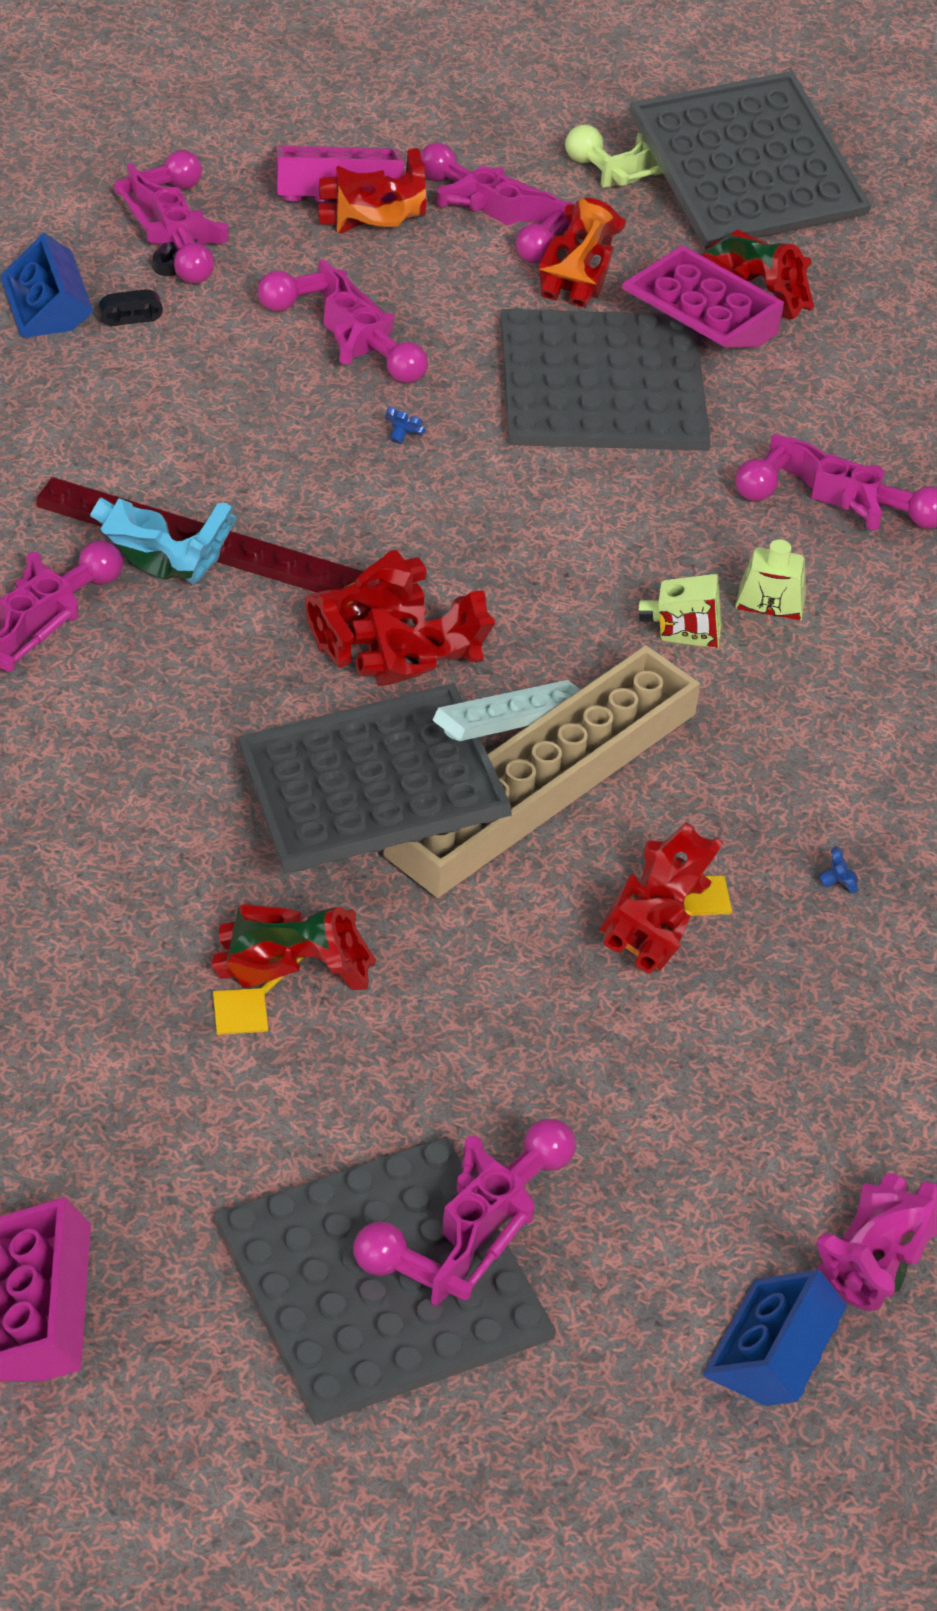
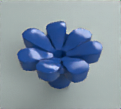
M388 406L385 419L391 421L394 427L389 439L398 444H402L406 434L414 433L422 436L426 431V428L421 426L423 421L417 416L408 418L409 415L400 410L397 411L391 406Z
M835 846L830 850L832 854V868L819 874L823 885L827 888L839 881L847 886L851 893L859 891L856 883L858 881L856 874L852 870H847L848 865L843 858V851L840 847Z

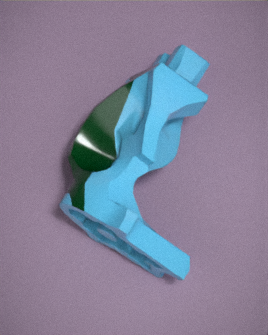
M100 498L90 514L91 517L103 524L100 530L114 542L120 552L135 566L165 580L172 577H181L192 584L197 583L213 563L217 562L221 547L237 520V517L231 514L232 506L227 503H217L207 522L196 535L183 541H175L171 538L166 520L160 513L133 507L132 503L122 499H118L116 504L113 505Z

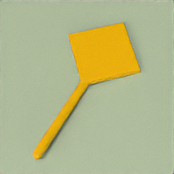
M706 876L712 881L710 887L701 894L691 893L684 900V911L690 916L732 914L725 876Z
M304 957L297 958V963H299ZM284 976L268 981L261 988L213 991L217 1035L268 1032L265 994Z

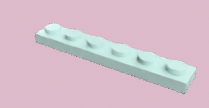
M569 680L443 706L437 709L433 721L442 727L444 733L451 739L464 741L529 726L581 689Z

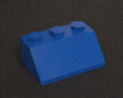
M44 232L0 275L20 335L24 338L73 331L93 311L72 251Z
M819 1269L755 1279L703 1375L706 1379L765 1406L797 1402L803 1395L805 1386L814 1368L820 1362L822 1353L832 1334L837 1330L838 1322L847 1304Z

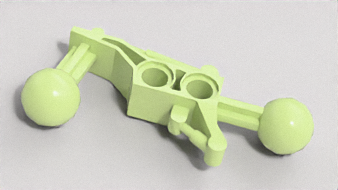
M590 125L576 126L569 131L565 140L566 152L572 160L580 164L592 162L602 171L600 183L602 187L625 186L645 176L663 173L641 133H637L636 146L632 151L612 157L603 150V137L598 129Z

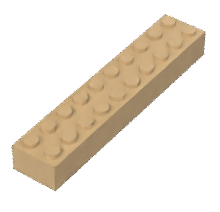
M645 645L487 754L508 797L512 816L500 818L492 823H481L461 828L452 833L446 832L426 837L417 842H406L384 849L383 856L436 898L441 897L693 717L696 713L700 683Z

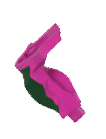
M886 1173L878 1186L868 1183L862 1185L857 1214L851 1226L844 1234V1240L828 1233H823L819 1237L816 1244L823 1263L817 1269L822 1272L845 1302L862 1310L875 1311L880 1309L885 1297H892L894 1292L900 1290L906 1276L908 1264L914 1265L919 1262L926 1244L937 1235V1184L924 1181V1183L920 1184L916 1194L907 1193L909 1187L905 1179L899 1175ZM881 1251L884 1252V1257L876 1261L872 1253Z

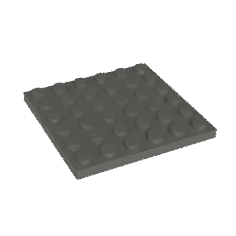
M793 71L631 102L629 112L704 249L710 248V244L714 241L722 240L737 229L754 238L866 215L870 211L871 204Z
M521 308L501 309L500 319L509 445L709 451L711 439L696 330L668 314H653L649 312L621 313L617 311L589 312L585 310L556 311L553 309L524 310Z
M454 683L238 737L246 767L284 874L293 871H304L312 866L332 861H343L348 857L359 854L378 852L387 847L406 842H417L426 837L446 832L452 833L461 828L481 823H492L500 818L512 816L508 797L480 737L464 741L451 739L444 733V729L433 721L439 707L463 702Z
M447 1136L215 1213L214 1223L314 1425L555 1339L556 1329L509 1246L487 1268L472 1288L471 1297L468 1300H462L449 1294L438 1306L431 1304L432 1288L398 1271H395L393 1274L376 1276L366 1273L358 1266L353 1254V1243L358 1231L368 1223L378 1221L391 1223L403 1232L408 1249L441 1265L447 1260L454 1246L442 1233L444 1207L459 1194L456 1190L457 1179L463 1173L462 1163ZM499 1228L475 1250L470 1271L465 1281L470 1278L486 1257L487 1250L501 1233Z

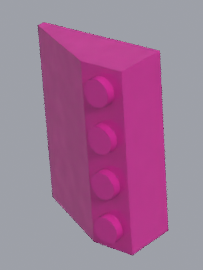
M276 145L277 195H283V200L301 201L302 196H315V201L332 202L333 199L319 198V178L336 177V166H341L357 173H371L384 170L385 176L395 179L401 178L404 175V159L400 150L395 148ZM394 193L385 194L381 197V201L390 202L396 195Z
M683 245L622 284V289L724 347H759L777 335L784 306L782 300Z
M66 1197L0 1217V1381H45L81 1370L91 1224Z

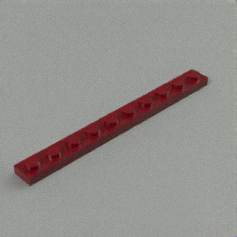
M51 477L37 497L38 508L100 527L103 524L90 516L98 500L103 498L115 505L118 499H122L132 503L133 507L160 513L166 520L171 538L175 541H183L196 535L205 525V523L55 477ZM232 531L229 532L217 560L218 563L312 592L342 589L356 582L357 577L364 572Z

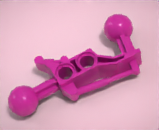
M439 142L429 144L420 152L421 160L425 164V178L427 180L441 182L450 179L455 182L440 186L437 189L436 204L439 207L455 205L470 207L472 211L481 210L507 226L518 221L542 223H532L523 227L515 240L519 256L528 263H540L554 237L560 231L566 232L570 226L571 221L566 219L565 208L567 204H574L573 202H564L548 192L540 191L505 176L503 168L496 167L491 169L486 165H482L471 172L457 164L455 152L446 144Z
M177 150L166 158L164 166L139 172L132 163H128L127 178L114 182V192L120 194L129 205L130 211L147 232L148 242L159 244L174 242L178 250L174 258V268L176 274L182 280L193 284L206 281L213 273L215 263L211 251L202 244H222L227 242L228 224L224 222L216 223L203 217L201 210L190 211L181 190L192 188L199 182L203 170L199 158L187 150ZM167 183H168V184H169L170 186H172V187H163V186H160V185H164V184H167Z
M322 259L319 260L318 273L293 278L284 271H271L260 280L257 288L259 300L264 307L273 312L285 311L292 307L300 295L320 291L325 296L323 325L334 333V339L338 341L340 348L339 361L342 364H350L355 357L377 350L387 358V369L394 380L403 384L416 383L425 375L428 368V358L422 347L413 342L397 344L388 337L393 332L394 315L384 313L365 293H362L347 278L345 270H337Z
M774 433L771 437L769 453L763 460L754 458L744 462L735 475V486L738 492L749 501L760 502L772 496L778 485L777 473L783 469L801 477L812 489L811 499L840 506L845 510H854L866 520V527L870 530H877L879 528L882 515L879 504L908 512L914 524L923 529L937 528V487L925 486L912 493L883 485L885 471H882L880 466L870 465L868 467L830 453L826 454L812 444L796 440L793 437Z
M103 540L88 543L80 552L78 566L62 576H59L41 563V555L39 553L30 552L27 554V566L22 575L23 579L17 580L16 589L0 599V626L3 628L0 631L1 669L7 672L13 671L15 663L34 646L41 644L66 620L74 621L78 618V601L73 594L75 591L89 582L98 585L112 583L121 574L124 562L120 550L113 543ZM33 635V638L23 646L26 639Z
M557 1119L539 1120L530 1126L524 1136V1152L507 1168L484 1151L480 1138L476 1136L467 1137L464 1145L463 1173L457 1179L456 1190L459 1194L444 1207L442 1233L454 1246L453 1251L444 1264L441 1265L408 1249L403 1232L394 1224L378 1221L368 1223L358 1231L353 1243V1254L358 1266L366 1273L376 1276L393 1274L395 1271H398L432 1288L431 1304L438 1306L449 1294L462 1300H468L471 1297L472 1288L491 1263L498 1259L523 1224H529L533 1220L535 1204L524 1186L541 1170L556 1171L567 1166L576 1152V1140L573 1131L566 1123ZM473 1171H474L475 1178H473V1177L471 1176V1172H473ZM512 1217L487 1250L486 1257L470 1278L465 1281L470 1271L475 1250Z

